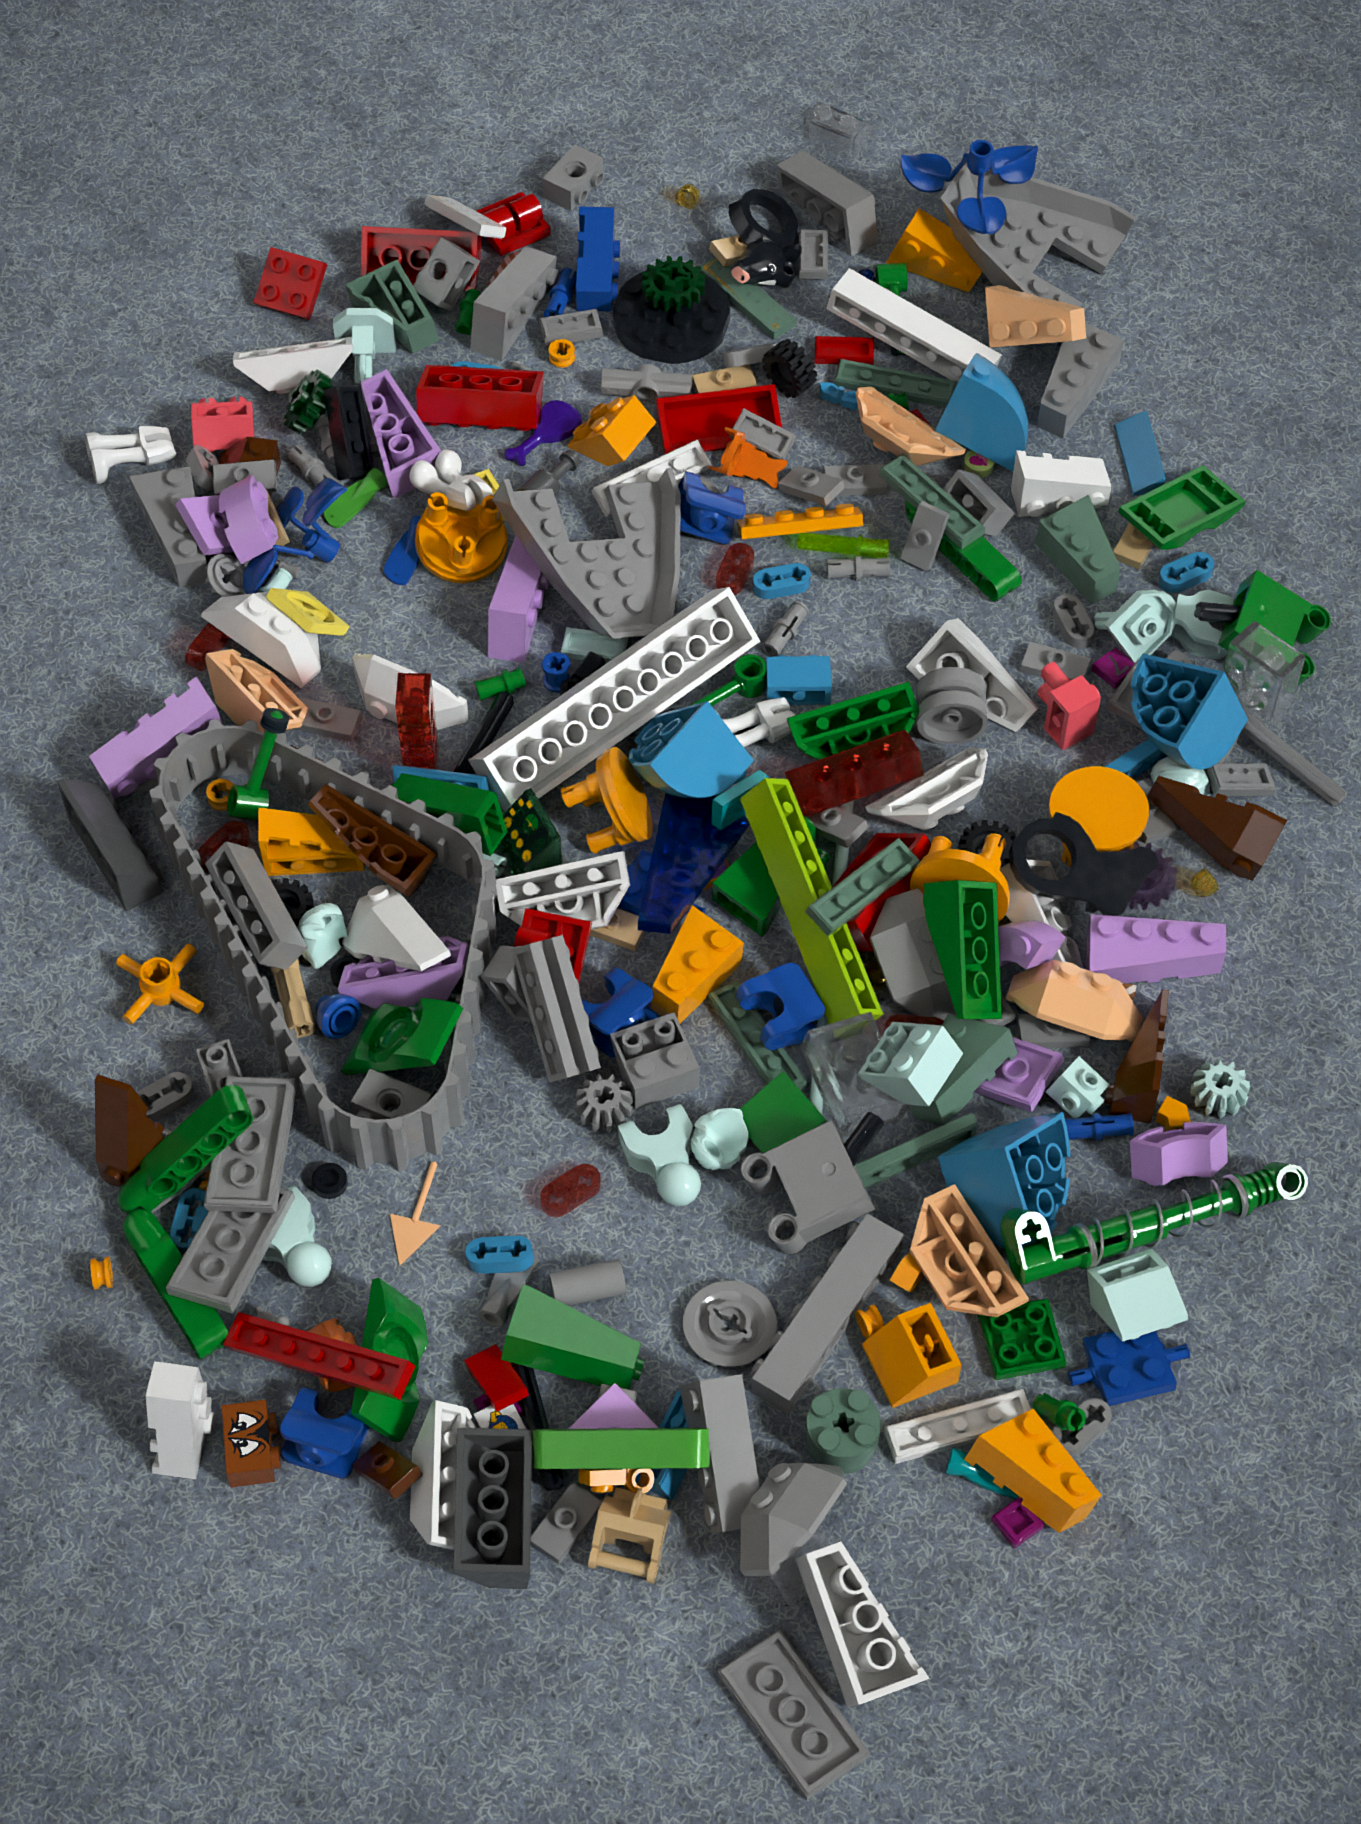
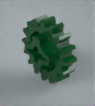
M667 256L665 262L656 259V266L648 264L647 272L642 273V293L645 294L647 302L653 300L654 308L663 305L666 312L670 307H674L676 312H680V306L690 309L691 301L699 303L700 296L705 293V274H701L700 266L693 267V260H689L686 263L683 262L682 256H679L676 261L672 260L671 256Z
M318 369L315 372L312 370L308 377L305 376L301 379L300 383L290 391L288 395L289 403L286 406L288 412L284 415V419H286L284 425L298 434L301 432L305 433L307 427L311 428L317 419L325 414L327 410L324 390L333 387L330 384L332 378Z

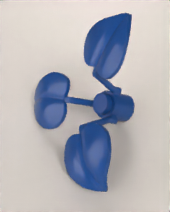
M976 140L971 143L969 154H963L962 160L952 172L948 160L937 154L901 155L900 161L903 175L908 183L915 189L925 193L941 191L944 187V181H952L955 175L967 163L970 172L978 176L977 198L969 197L962 200L958 205L957 217L962 225L972 231L981 234H993L1003 226L1006 218V209L1003 202L997 197L983 198L984 174L990 169L992 175L998 174L999 178L1005 183L1022 184L1027 182L1035 171L1038 146H1010L994 150L990 142Z
M331 478L323 479L306 501L307 510L303 514L302 523L294 517V514L303 504V491L295 486L287 492L284 501L277 506L276 511L284 528L290 521L306 533L302 539L305 550L274 545L272 549L252 558L243 574V589L246 594L257 592L276 563L277 551L305 556L310 560L316 556L325 563H329L338 553L340 543L325 532L316 520L339 496L347 491L346 487ZM312 525L314 529H309L306 526Z

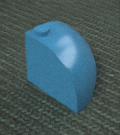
M976 353L964 370L935 431L1013 472L1016 450H1026L1029 432L1028 417L1022 398L1007 375L991 361Z
M1142 654L1131 681V688L1133 690V702H1131V705L1142 730L1149 740L1171 759L1200 770L1214 766L1228 753L1248 721L1225 672Z
M708 701L656 715L647 722L634 740L638 744L636 751L634 748L629 751V761L649 784L664 793L681 798H704L720 794L732 785L740 782L747 775L746 769L754 761Z
M1063 1112L1031 1117L996 1127L971 1137L938 1156L941 1172L947 1187L953 1184L956 1185L993 1244L1005 1248L1000 1224L1006 1212L1013 1208H1022L1040 1213L1047 1221L1050 1235L1056 1228L1058 1223L1054 1219L1059 1207L1066 1204L1070 1179L1065 1178V1158L1071 1156L1069 1136ZM1030 1237L1031 1241L1021 1244L1022 1247L1035 1243L1034 1238Z

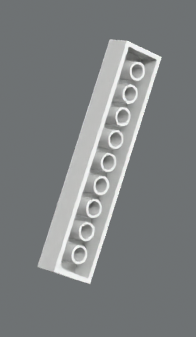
M730 587L711 590L468 761L477 775L487 777L491 791L497 794L500 808L506 814L513 808L515 814H518L520 810L522 811L524 805L528 807L526 803L529 800L531 804L603 754L606 749L617 744L755 646L760 640ZM524 794L528 797L526 802L522 798ZM520 799L524 802L522 807L518 803ZM516 803L520 808L517 812L513 807Z

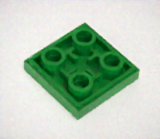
M784 1071L740 1108L748 1130V1137L762 1153L828 1122Z
M1048 1298L1029 1301L999 1317L977 1314L995 1380L1066 1368V1359Z

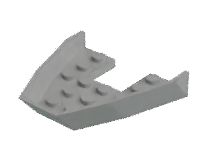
M967 163L955 175L940 197L953 235L994 286L1001 285L1008 287V289L1031 293L1034 296L1053 299L1081 307L1083 303L1033 274L1047 251L1053 245L1102 274L1136 218L1133 214L1110 201L1031 177L1030 180L1022 184H1008L1003 182L998 174L992 175L989 169L984 174L983 198L990 196L999 198L1005 206L1006 218L1003 226L996 233L981 234L966 228L957 217L958 205L962 200L969 197L977 198L978 176L970 172ZM1058 342L1052 344L1056 347Z
M666 468L658 482L608 485L604 493L619 538L569 542L553 489L513 491L510 480L503 479L492 498L493 502L545 578L591 630L613 639L647 636L673 618L680 579L681 494L672 468Z

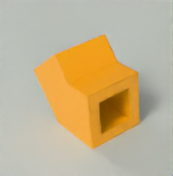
M1167 1096L1157 1113L1155 1122L1165 1126L1166 1131L1183 1129V1123L1191 1122L1187 1105Z
M910 1252L900 1261L890 1281L912 1293L924 1277V1274Z

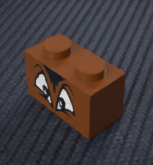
M266 1399L222 1405L226 1474L230 1487L275 1482L274 1469L281 1468L279 1446L272 1447V1435L278 1434L276 1412H269Z

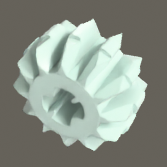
M1220 1058L1215 1061L1214 1065L1206 1061L1202 1065L1201 1070L1194 1072L1190 1095L1195 1097V1107L1206 1106V1116L1212 1113V1110L1217 1111L1220 1119L1225 1116L1226 1111L1234 1116L1238 1113L1239 1107L1246 1105L1250 1082L1244 1080L1246 1076L1245 1070H1234V1061L1228 1064V1066L1223 1065Z

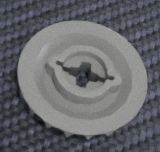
M719 1281L702 1288L690 1299L683 1316L684 1338L687 1340L690 1350L694 1351L701 1361L706 1360L713 1367L717 1365L724 1366L728 1370L731 1367L740 1366L744 1368L748 1363H756L764 1353L767 1354L777 1330L776 1314L768 1298L757 1288L739 1281ZM720 1319L728 1322L732 1319L737 1320L736 1328L739 1331L730 1329L724 1332L723 1322Z

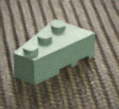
M398 260L345 284L354 308H377L393 318L395 340L412 353L440 341L433 318Z
M1089 495L1039 521L1036 538L1037 546L1091 604L1117 590L1121 568Z
M948 1014L942 1026L963 1052V1055L929 1107L909 1105L913 1117L942 1126L947 1124L974 1097L973 1092L985 1080L990 1082L996 1076L995 1070L1006 1059L1012 1060L1018 1054L1010 1028L973 1019H957L956 1015Z

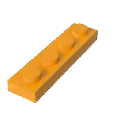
M839 504L835 506L836 509L824 510L822 507H810L805 509L804 513L793 514V511L783 510L775 512V516L763 517L762 514H749L744 516L745 519L737 520V530L742 540L864 525L862 512L858 507H854L853 504Z

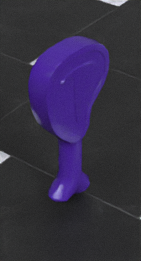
M553 400L546 403L542 407L541 422L537 425L535 432L519 446L506 449L504 452L505 459L516 461L519 466H525L526 455L539 444L555 443L573 436L574 430L582 424L581 414L577 409L564 401Z

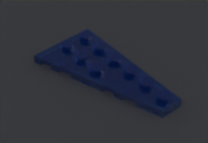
M665 793L637 930L672 934L749 827L750 823L746 814L720 830L711 824L713 799L717 795L704 798H681Z

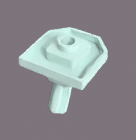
M346 308L333 318L335 339L352 337L353 351L351 353L355 359L354 382L356 385H361L360 382L372 377V359H375V353H396L393 318L377 308Z
M1142 590L1136 591L1116 612L1096 613L1094 616V626L1097 629L1108 630L1127 657L1136 663L1142 654L1151 655L1172 635L1176 613L1159 591Z

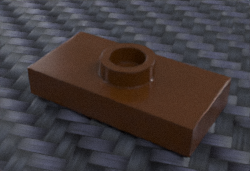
M380 1441L352 1464V1467L359 1476L394 1499H397L423 1475L416 1464Z

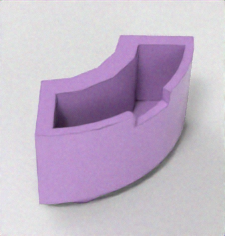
M253 475L223 489L219 496V511L221 514L226 513L229 527L224 530L241 564L272 549L279 538L276 525L269 517L267 491L264 485L259 481L257 482Z
M1034 920L1030 922L1016 921L998 926L1000 967L1016 962L1023 968L1029 969L1049 962L1066 937L1050 925Z
M1207 1122L1183 1123V1129L1163 1132V1127L1161 1126L1139 1134L1130 1140L1132 1178L1157 1186L1165 1185L1172 1180L1182 1177H1213L1228 1163L1226 1125Z

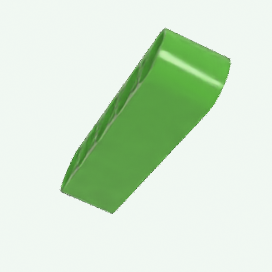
M709 1428L532 1430L534 1469L710 1467Z

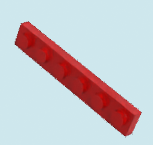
M238 1312L223 1343L226 1348L237 1353L397 1400H401L415 1369V1365L406 1359Z

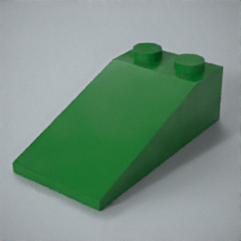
M962 880L924 883L923 905L925 908V918L957 1019H1002L997 883Z

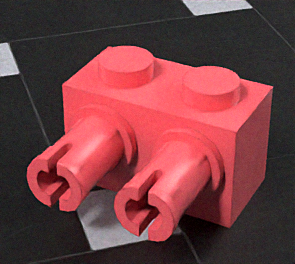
M239 396V402H236V397L230 398L229 402H217L214 398L209 397L208 403H206V398L200 399L198 403H191L193 447L200 445L210 452L227 450L246 437H254L252 401H247L244 397Z
M1055 662L1044 666L1040 676L1046 683L1040 686L1037 691L1038 697L1047 705L1044 729L1057 745L1064 750L1094 734L1101 696L1098 689L1093 684H1089L1082 675L1070 680Z

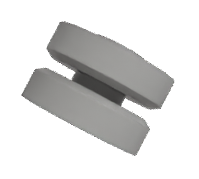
M945 667L930 671L920 678L916 685V701L919 707L917 726L918 731L924 738L939 744H963L975 740L985 732L988 727L986 684L980 674L966 668Z

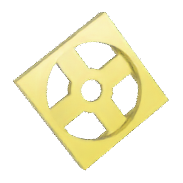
M270 588L266 595L267 600L307 633L341 636L346 634L350 627L307 591Z

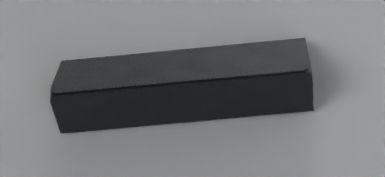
M361 385L335 386L325 389L324 398L338 480H348L365 477L374 466Z

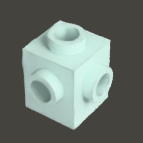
M1078 1057L1050 1086L1046 1093L1075 1119L1079 1118L1085 1111L1092 1114L1105 1101L1101 1094L1110 1084L1083 1059Z

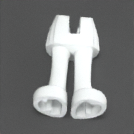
M139 426V433L101 435L96 432L86 433V450L89 461L92 464L96 484L104 483L108 478L110 467L120 463L144 462L148 466L173 459L176 456V452L171 442L169 429L158 426Z
M446 449L438 454L435 468L427 461L419 460L410 470L409 478L416 489L426 494L435 492L444 494L448 499V506L455 509L469 511L476 507V503L482 505V501L486 496L493 495L489 485L476 475L462 476L460 474L462 462L459 455L452 450Z
M782 697L758 702L755 704L754 709L739 716L722 720L732 733L758 725L751 730L735 735L742 746L745 747L764 738H767L770 743H775L791 733L786 720L788 717L795 716V714L790 711V705L786 698Z

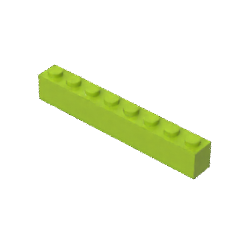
M764 778L740 798L746 817L749 820L757 840V845L768 868V873L772 878L780 898V903L790 923L792 933L803 956L804 964L815 986V991L825 1006L827 1022L833 1034H857L881 1017L883 1012L847 923L827 936L805 912L812 903L831 890L832 886L789 780Z

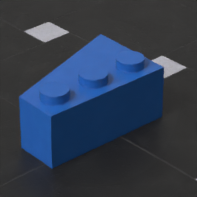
M579 206L580 232H578L579 251L576 279L577 311L591 309L612 311V301H616L618 297V283H613V279H619V261H614V258H620V240H615L614 207Z

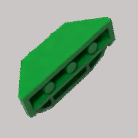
M909 682L788 717L786 721L796 748L832 771L841 773L899 755L917 718L919 707Z

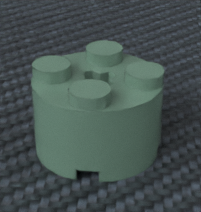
M837 1388L816 1396L809 1408L806 1420L805 1445L810 1457L819 1464L840 1466L844 1474L861 1470L872 1459L878 1448L881 1419L877 1407L870 1400L869 1395L862 1390Z

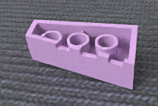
M386 369L360 383L388 484L394 499L416 489L409 478L412 466L417 461L424 460L435 468L436 458L441 450Z
M515 535L488 609V657L525 663L538 612L543 604L544 590H548L550 582L545 578L517 535Z
M197 676L187 683L190 689L177 697L173 693L165 699L164 703L166 706L155 715L146 713L138 719L131 733L122 731L89 756L114 799L119 796L129 795L138 785L149 779H156L154 769L156 758L169 756L171 751L177 747L175 737L181 732L192 736L199 731L208 729L210 720L219 719L223 724L215 704Z
M1090 915L1086 934V970L1107 974L1122 983L1141 981L1152 983L1159 982L1163 978L1177 977L1181 979L1221 973L1226 956V924Z

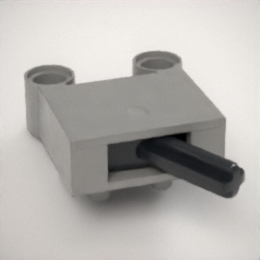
M872 1112L866 1113L845 1143L839 1130L831 1120L763 1154H750L744 1159L741 1172L752 1189L760 1194L770 1193L776 1189L781 1178L797 1214L795 1217L787 1213L778 1214L769 1223V1236L780 1251L785 1254L798 1253L804 1248L806 1243L875 1210L855 1164L884 1126V1121L878 1115ZM767 1168L765 1176L754 1179V1175L759 1169ZM788 1228H795L793 1235L789 1239H780L783 1231Z

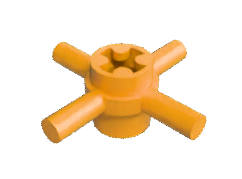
M187 943L171 962L162 957H154L141 965L125 954H121L118 957L116 965L139 979V987L142 993L122 1015V1018L128 1024L133 1025L151 1004L165 1006L175 1001L195 1014H199L202 1011L204 1003L180 989L181 982L178 975L197 953L195 947Z

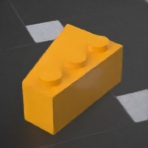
M918 208L886 261V264L906 263L907 271L968 293L982 273V270L955 238L952 229Z
M259 808L258 841L263 866L268 876L365 871V864L318 815Z
M692 905L653 984V999L651 1000L650 1009L660 1016L674 1012L679 1024H681L708 997V993L716 990L741 965L744 942Z
M1034 1409L979 1435L964 1459L973 1467L977 1463L995 1477L992 1482L1001 1489L1006 1486L1023 1499L1021 1504L1058 1533L1086 1519L1102 1496Z

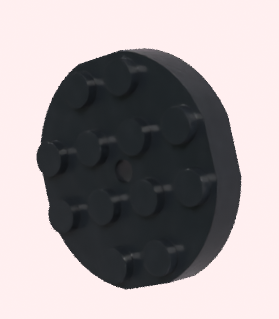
M643 272L629 279L621 287L613 307L614 329L620 342L635 355L644 359L669 364L687 363L708 355L723 342L730 322V303L723 288L705 274V293L700 296V302L694 303L691 301L690 309L680 306V312H676L674 307H670L666 312L663 305L654 308L653 300L648 302L645 300V294L642 293Z

